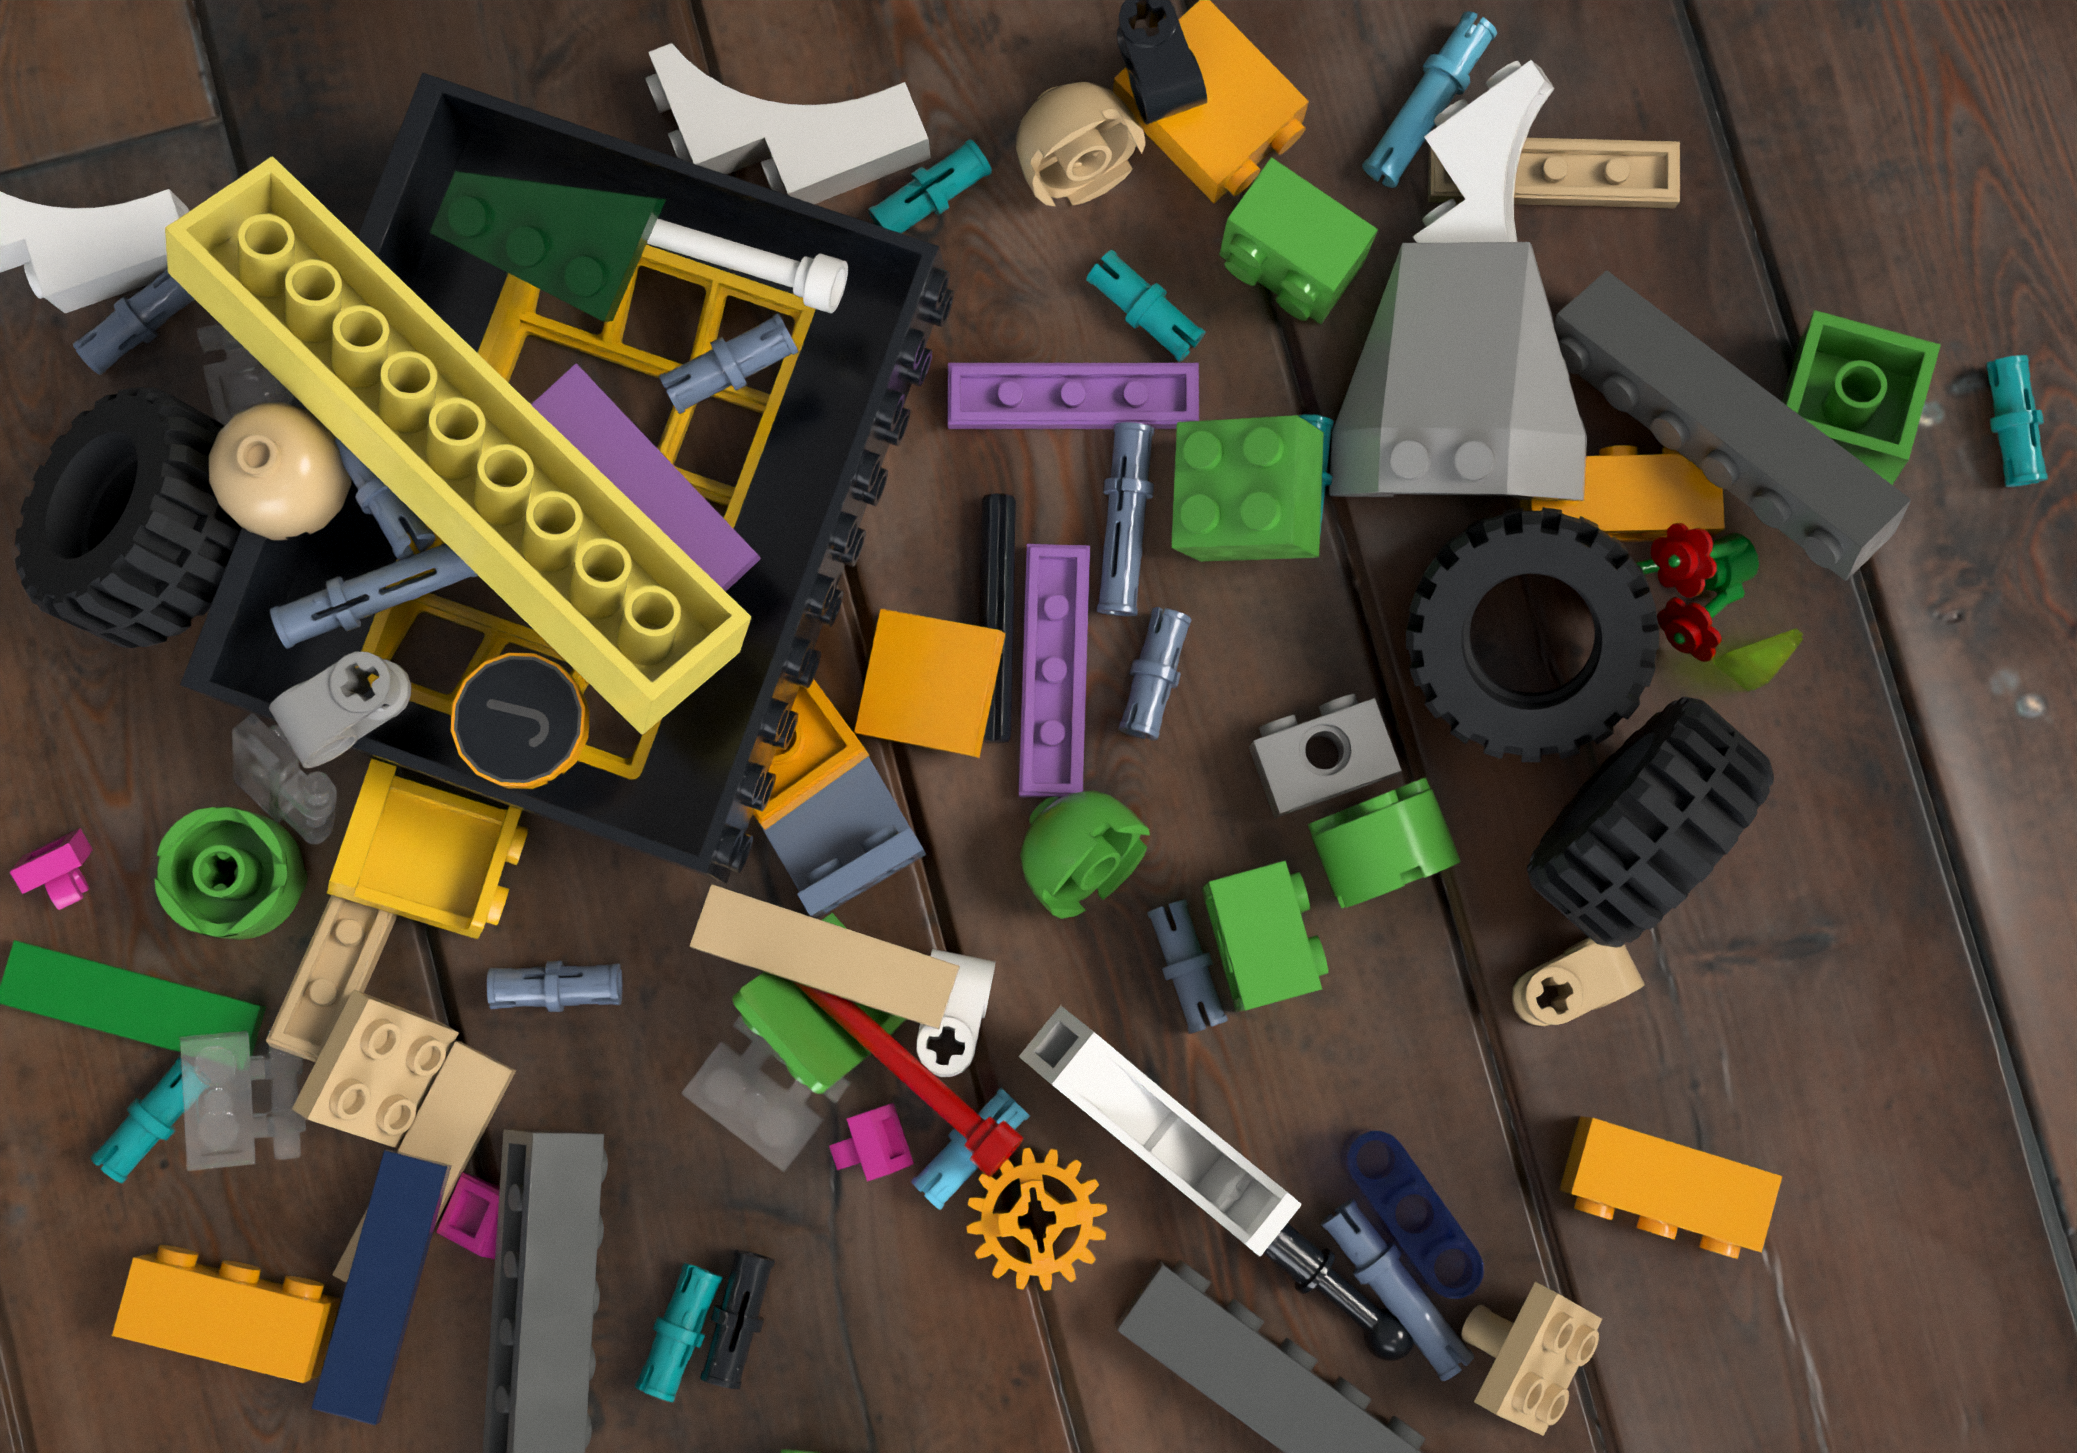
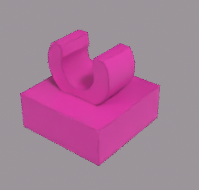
M79 828L23 855L10 870V874L22 894L45 884L50 899L56 908L60 910L83 899L82 893L89 890L85 877L78 867L83 865L93 849L83 831Z
M894 1103L847 1118L852 1137L829 1145L837 1170L861 1163L867 1181L894 1173L914 1164Z

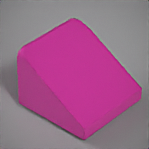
M462 1172L436 1233L479 1256L495 1259L500 1187Z

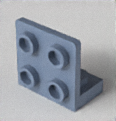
M869 756L766 830L762 827L799 890L797 894L807 912L816 919L826 915L926 855Z

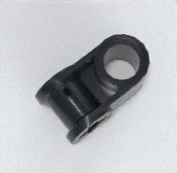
M1125 0L1121 6L1118 18L1117 45L1128 72L1137 108L1145 124L1147 125L1206 104L1207 92L1200 67L1193 52L1188 47L1175 8L1170 0ZM1145 20L1149 28L1157 27L1156 35L1147 36L1143 28L1135 29L1136 21Z

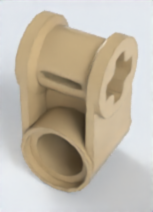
M1586 938L1564 950V954L1526 972L1518 978L1513 987L1512 1002L1520 1018L1531 1025H1559L1567 1023L1591 1010L1604 1007L1642 988L1645 984L1625 945L1617 948L1596 944L1591 938ZM1554 985L1559 996L1551 1000L1552 1007L1540 1008L1536 997L1544 992L1543 987Z

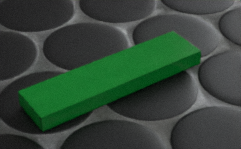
M17 940L13 942L0 984V1004L241 1069L249 1068L267 1007Z

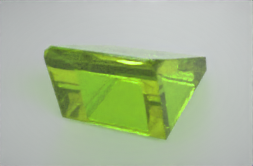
M1795 628L1728 652L1713 662L1744 689L1754 691L1770 682L1803 641L1801 637L1804 634Z

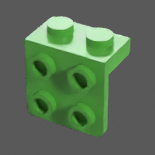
M833 913L822 919V921L846 928ZM763 972L744 985L732 998L733 1004L741 1013L747 1027L769 1043L785 1061L788 1071L798 1082L808 1086L809 1089L817 1094H823L871 1055L863 1045L790 980ZM854 1002L890 1035L907 1020Z

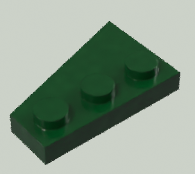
M455 171L430 233L603 322L613 321L666 199Z

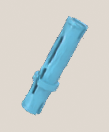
M1470 11L1464 12L1460 22L1438 54H1431L1424 63V76L1370 157L1362 165L1364 171L1377 182L1383 174L1386 176L1382 182L1383 185L1390 188L1397 186L1399 178L1425 141L1424 136L1430 133L1435 126L1433 121L1436 116L1447 108L1455 94H1463L1469 86V73L1489 43L1497 35L1496 28L1484 17L1481 18L1476 26L1473 23L1477 19V14Z

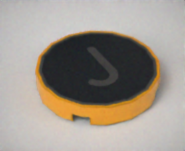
M506 653L483 662L464 679L452 703L451 733L459 756L476 775L504 788L534 789L547 784V781L555 779L559 774H564L577 762L588 740L590 711L580 686L561 665L535 653Z

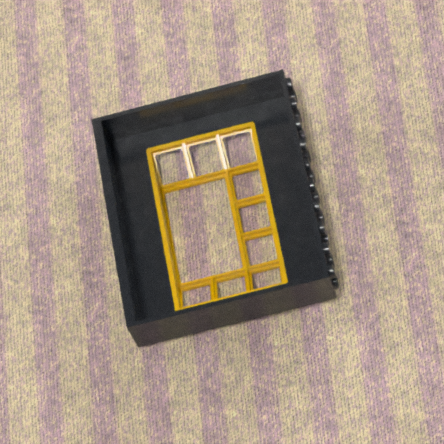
M422 72L357 238L508 383L524 341L529 335L538 336L659 378L660 374L668 373L683 365L622 343L640 265L705 288L706 295L690 361L713 349L710 342L717 339L728 295L793 317L795 324L791 338L799 352L784 358L771 394L747 386L735 391L733 385L712 395V397L763 414L736 487L677 468L674 465L697 404L685 409V412L681 414L678 413L673 405L657 447L705 499L728 507L724 519L761 558L726 591L751 616L740 653L644 733L630 758H622L585 745L577 762L564 774L561 773L555 779L547 781V784L534 789L504 788L476 775L459 756L451 733L452 703L464 679L483 662L498 657L506 644L513 643L567 662L535 630L428 593L417 599L360 619L361 626L346 631L341 626L296 643L288 649L283 645L276 632L270 614L271 608L283 606L327 588L326 581L340 576L345 582L400 560L393 553L391 544L373 514H365L356 501L358 489L351 479V486L342 509L324 528L314 533L304 532L298 536L286 537L289 540H272L249 532L242 527L180 685L224 704L277 722L269 707L279 695L293 686L313 678L341 660L344 656L353 652H369L381 657L383 660L390 661L419 613L425 612L484 633L485 637L451 694L445 695L411 683V697L406 708L397 716L358 739L350 749L727 884L731 871L740 873L748 859L753 836L745 833L754 809L763 811L771 797L776 774L768 771L776 749L778 747L786 750L795 732L799 714L791 709L799 687L809 688L816 675L821 659V651L815 650L814 647L822 625L832 627L839 613L844 591L837 589V585L846 564L854 567L862 551L866 530L859 528L867 504L877 506L883 494L888 478V470L881 466L890 444L899 446L905 435L910 418V409L904 408V404L911 385L920 387L928 373L932 359V350L925 347L934 325L943 327L949 316L954 299V290L948 288L950 272L945 270L940 247ZM458 171L666 199L658 219L800 262L805 256L815 259L818 254H824L846 261L848 264V275L838 307L833 313H828L805 306L803 298L793 294L792 287L646 244L613 321L604 322L602 332L596 335L537 315L536 306L540 292L539 288L431 234L430 230L454 173ZM294 396L291 405L308 410ZM406 531L411 539L409 546L414 555L420 553L411 536ZM434 533L435 541L427 550L443 545L445 542ZM432 568L430 570L424 571L422 573L416 574L414 576H411L409 578L403 579L401 581H398L396 583L390 584L382 588L388 589L390 587L401 584L408 580L435 571L436 569ZM367 594L361 595V596L356 597V598H354V599L348 600L347 602H345V603H343V604L337 605V606H335V607H330V608H327V609L322 610V611H320V612H317L316 614L319 615V614L325 613V612H327V611H330V610H333V609H335V608H338V607H340L341 605H344V604L349 603V602H352V601L359 600V599L364 598V597H367V596H369V595H367ZM572 668L570 675L580 686L582 694H584L589 683ZM371 674L367 678L371 688L363 694L364 697L371 699L375 695L371 684L379 676Z

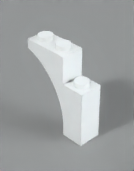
M672 43L648 52L656 74L645 77L659 113L669 109L672 110L679 129L668 133L677 158L726 175L760 162L771 190L816 204L931 158L928 136L905 82L881 92L839 103L820 105L784 104L752 97L722 85L689 62Z
M1532 60L1521 66L1519 61L1506 65L1487 80L1486 84L1489 87L1487 92L1470 104L1465 99L1455 102L1434 119L1433 122L1437 128L1424 137L1465 200L1457 205L1454 199H1450L1429 212L1422 219L1426 228L1413 236L1417 243L1517 242L1514 222V189L1517 167L1529 129L1540 108L1555 89L1543 70Z
M170 189L126 203L97 208L51 207L27 202L0 191V273L24 265L28 282L38 298L47 299L64 313L83 308L149 285L156 277L163 273L168 267L165 227L188 213L189 209Z
M1061 1005L1019 1055L1025 1063L1159 1172L1257 1255L1261 1256L1302 1205Z

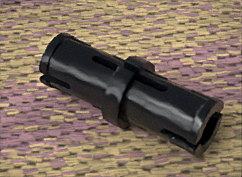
M736 1249L722 1305H715L711 1320L717 1323L704 1371L700 1375V1379L707 1383L729 1389H740L742 1384L741 1377L754 1332L760 1333L762 1330L764 1318L759 1316L770 1272L775 1264V1259ZM744 1292H746L745 1298H744V1302H743V1305H742V1309L740 1310V1313H739V1309H740V1305H741V1302H742L743 1294H744ZM736 1323H737V1327H736V1331H735L734 1338H733V1341H732V1345L729 1346V1345H730L731 1338H732V1334H733V1331H734V1328H735Z

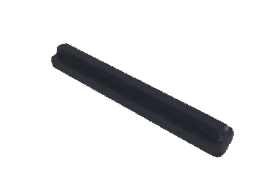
M1003 493L984 495L982 499L979 626L997 629L1006 633L983 739L985 743L1008 742L1011 738L1016 500L1014 496Z

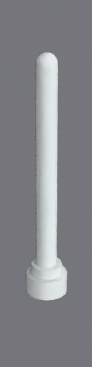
M657 219L647 242L650 245L792 287L793 294L802 297L805 306L828 313H833L838 307L847 281L848 264L846 261L818 254L815 259L805 256L800 262L661 219Z

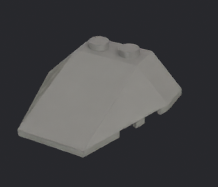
M1530 242L1402 243L1332 431L1330 475L1333 478L1329 490L1330 496L1394 497V494L1512 496L1519 500L1584 501L1587 435L1582 417H1580L1569 381L1570 376L1565 359L1562 357L1552 322L1553 317Z

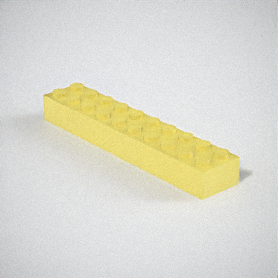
M273 156L165 227L168 273L640 734L646 733L740 653L751 616Z

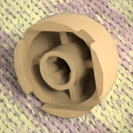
M1089 82L1065 84L1044 91L1024 115L1016 137V151L1024 178L1035 197L1045 205L1056 206L1051 197H1068L1073 206L1086 203L1107 193L1132 171L1133 168L1128 159L1133 154L1135 147H1138L1141 154L1145 147L1144 130L1128 106L1112 90Z
M284 402L261 403L235 414L218 432L209 454V482L219 505L241 527L249 532L272 540H289L286 537L298 536L304 532L311 534L324 528L342 509L351 486V478L343 466L340 451L334 441L337 437L310 411Z

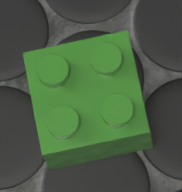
M1271 157L1228 217L1219 255L1226 260L1224 263L1225 267L1236 278L1252 286L1258 281L1277 294V303L1290 315L1303 321L1310 317L1319 324H1322L1362 268L1378 229Z
M1814 310L1800 338L1782 402L1893 485L1909 460L1941 344Z
M1298 415L1177 422L1171 548L1200 562L1319 558L1324 432Z
M1286 861L1209 881L1201 889L1235 1012L1246 1011L1322 989L1319 976L1328 974V966L1319 937L1313 936L1308 938L1301 914L1304 911L1310 910V903L1300 872L1289 874Z

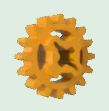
M1030 1147L1023 1148L1022 1164L1014 1166L1008 1159L1000 1167L1002 1175L997 1179L993 1176L989 1178L986 1174L982 1173L978 1180L988 1190L986 1197L974 1196L970 1197L968 1201V1206L982 1212L981 1219L975 1220L966 1226L967 1233L983 1234L985 1242L975 1250L976 1257L980 1259L993 1254L998 1260L995 1263L992 1275L998 1279L1010 1268L1017 1272L1016 1288L1022 1290L1026 1286L1030 1275L1039 1276L1040 1284L1044 1291L1051 1290L1052 1274L1060 1271L1069 1282L1076 1280L1072 1263L1078 1258L1083 1262L1093 1264L1096 1258L1086 1245L1089 1239L1105 1240L1106 1231L1092 1225L1093 1217L1107 1212V1205L1100 1202L1090 1203L1088 1195L1096 1190L1099 1183L1096 1178L1085 1180L1082 1183L1076 1179L1082 1164L1077 1159L1070 1162L1065 1169L1058 1166L1057 1149L1050 1148L1044 1162L1035 1161ZM1042 1174L1063 1182L1071 1189L1077 1200L1059 1201L1044 1189ZM1019 1178L1021 1195L1011 1209L993 1212L995 1202L1003 1189ZM1031 1187L1036 1189L1037 1201H1041L1043 1210L1054 1211L1056 1214V1220L1046 1223V1234H1043L1044 1247L1042 1249L1038 1247L1037 1236L1033 1235L1031 1226L1020 1225L1018 1221V1216L1028 1213V1202H1031ZM1080 1225L1078 1235L1073 1244L1063 1254L1054 1258L1052 1244L1061 1231L1067 1227ZM998 1237H1016L1029 1247L1031 1261L1020 1259L1004 1248Z

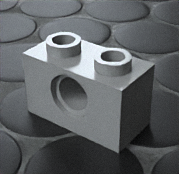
M1350 694L1319 706L1322 717L1298 725L1295 715H1291L1259 727L1262 738L1254 740L1249 746V750L1274 819L1389 779L1402 771L1375 698L1358 704L1355 694ZM1314 737H1325L1331 740L1338 750L1336 766L1331 769H1319L1313 766L1308 761L1305 753L1307 741Z

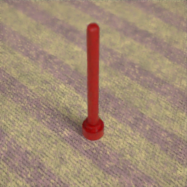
M793 982L966 1138L967 1142L964 1147L972 1153L969 1160L989 1178L998 1171L1022 1143L1024 1137L1005 1120L998 1124L991 1116L984 1120L853 1001Z

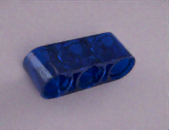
M1361 1129L1351 1134L1344 1142L1340 1152L1341 1166L1348 1179L1421 1281L1434 1292L1450 1299L1464 1298L1472 1294L1480 1286L1484 1275V1263L1479 1251L1402 1144L1393 1135L1376 1129ZM1369 1141H1380L1387 1149L1389 1155L1388 1165L1380 1175L1365 1177L1357 1166L1358 1151ZM1418 1194L1424 1200L1427 1207L1425 1221L1414 1230H1403L1398 1225L1395 1217L1397 1204L1408 1195ZM1458 1249L1465 1259L1463 1275L1451 1284H1442L1437 1280L1434 1273L1435 1261L1443 1251Z

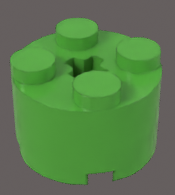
M1426 777L1307 824L1341 909L1405 886L1407 883L1422 877L1426 878L1461 862L1441 809Z
M235 807L198 809L177 821L165 834L160 843L157 857H159L157 878H154L156 894L162 907L180 926L206 936L235 940L250 939L264 935L282 924L293 912L308 881L302 854L291 834L271 818ZM228 861L238 865L234 871L236 880L232 885L223 884L229 877V872L225 868Z

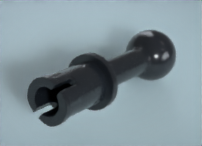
M1289 1223L1284 1226L1264 1251V1254L1296 1281L1295 1289L1301 1294H1306L1315 1288L1364 1329L1365 1344L1369 1351L1377 1358L1385 1361H1395L1405 1357L1412 1350L1414 1342L1412 1336L1398 1318L1393 1316L1388 1308L1380 1310L1331 1268L1335 1254L1330 1249L1319 1250Z

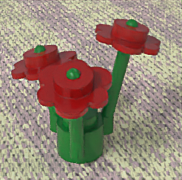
M1674 523L1668 527L1667 536L1656 538L1651 545L1652 559L1635 563L1640 565L1644 575L1658 572V579L1664 587H1676L1677 591L1686 598L1696 597L1703 590H1712L1717 593L1704 607L1695 602L1686 605L1680 598L1673 597L1666 603V608H1663L1657 614L1659 626L1665 632L1669 643L1676 650L1685 654L1691 653L1697 660L1708 662L1716 654L1715 647L1722 642L1719 631L1711 626L1712 618L1728 604L1744 597L1745 593L1742 583L1752 579L1757 574L1759 567L1758 554L1751 541L1740 533L1734 532L1712 541L1710 534L1705 529L1694 528L1689 530L1683 523Z

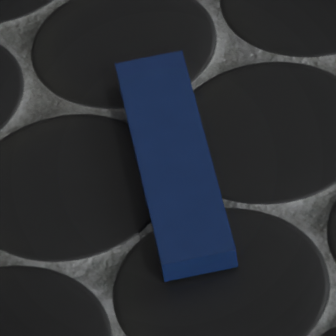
M391 1149L384 1150L312 1409L372 1425H377L381 1422L452 1165Z

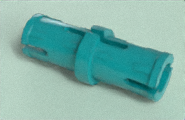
M969 139L964 142L963 146L927 171L922 166L911 173V182L875 207H870L868 213L875 225L902 234L932 212L939 216L949 209V200L984 176L987 177L992 173L989 162L976 143Z
M1114 250L1108 251L1101 258L1104 262L1103 268L1096 263L1089 272L1086 281L1096 286L1127 314L1125 321L1134 329L1141 326L1173 354L1178 362L1184 360L1190 354L1188 350L1190 345L1195 348L1204 337L1206 331L1196 326L1164 298L1167 291L1158 283L1151 286L1120 259Z
M2028 355L2009 356L1987 362L1986 370L1988 371L1989 383L1991 385L1995 417L1990 419L1991 432L1998 433L2003 459L2005 487L2024 486L2048 480L2039 425L2044 423L2042 410H2036L2030 381Z
M179 1056L175 1060V1064L143 1100L135 1098L127 1107L129 1116L97 1151L93 1152L90 1159L97 1166H100L102 1163L101 1170L119 1183H124L130 1172L160 1139L168 1141L176 1132L173 1124L200 1093L212 1084V1081L205 1074L199 1075L201 1072L199 1068L187 1059Z
M684 1262L677 1286L664 1316H657L652 1328L657 1333L646 1363L634 1387L659 1399L674 1402L682 1375L695 1346L700 1348L705 1338V1334L701 1330L712 1300L722 1282V1276Z

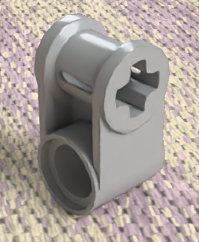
M353 652L344 656L341 660L313 678L283 692L270 704L269 710L304 768H312L338 757L351 748L358 739L400 714L406 708L411 697V683L408 674L400 665L383 660L381 657L369 652ZM374 674L379 676V678L371 684L375 695L370 699L364 697L363 694L371 688L367 678Z

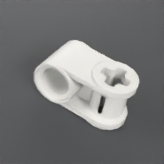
M932 949L931 957L958 965L960 970L940 1029L920 1024L917 1036V1054L921 1063L934 1075L953 1077L963 1073L974 1057L981 1019L985 1018L996 961ZM943 1030L954 1031L956 1043L965 1046L963 1055H952L948 1065L938 1064L936 1052L927 1049L929 1040L940 1039L943 1035Z

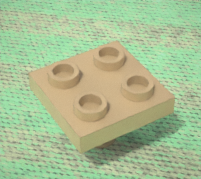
M353 989L292 1110L308 1120L399 1149L459 1032L441 1022Z
M1537 1282L1534 1283L1514 1323L1491 1312L1484 1305L1475 1307L1463 1326L1462 1340L1471 1346L1478 1347L1496 1359L1474 1402L1504 1419L1544 1436L1548 1426L1554 1425L1561 1418L1569 1401V1391L1567 1388L1578 1367L1585 1365L1596 1350L1599 1341L1597 1329L1602 1318Z

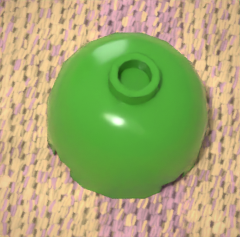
M1095 790L1069 793L1061 798L1056 796L1050 797L1036 807L1029 819L1031 826L1025 834L1020 853L1025 880L1037 899L1052 915L1060 919L1077 916L1087 911L1079 901L1087 898L1097 888L1099 897L1104 900L1132 874L1147 850V846L1139 838L1141 835H1150L1149 828L1133 811L1120 801Z

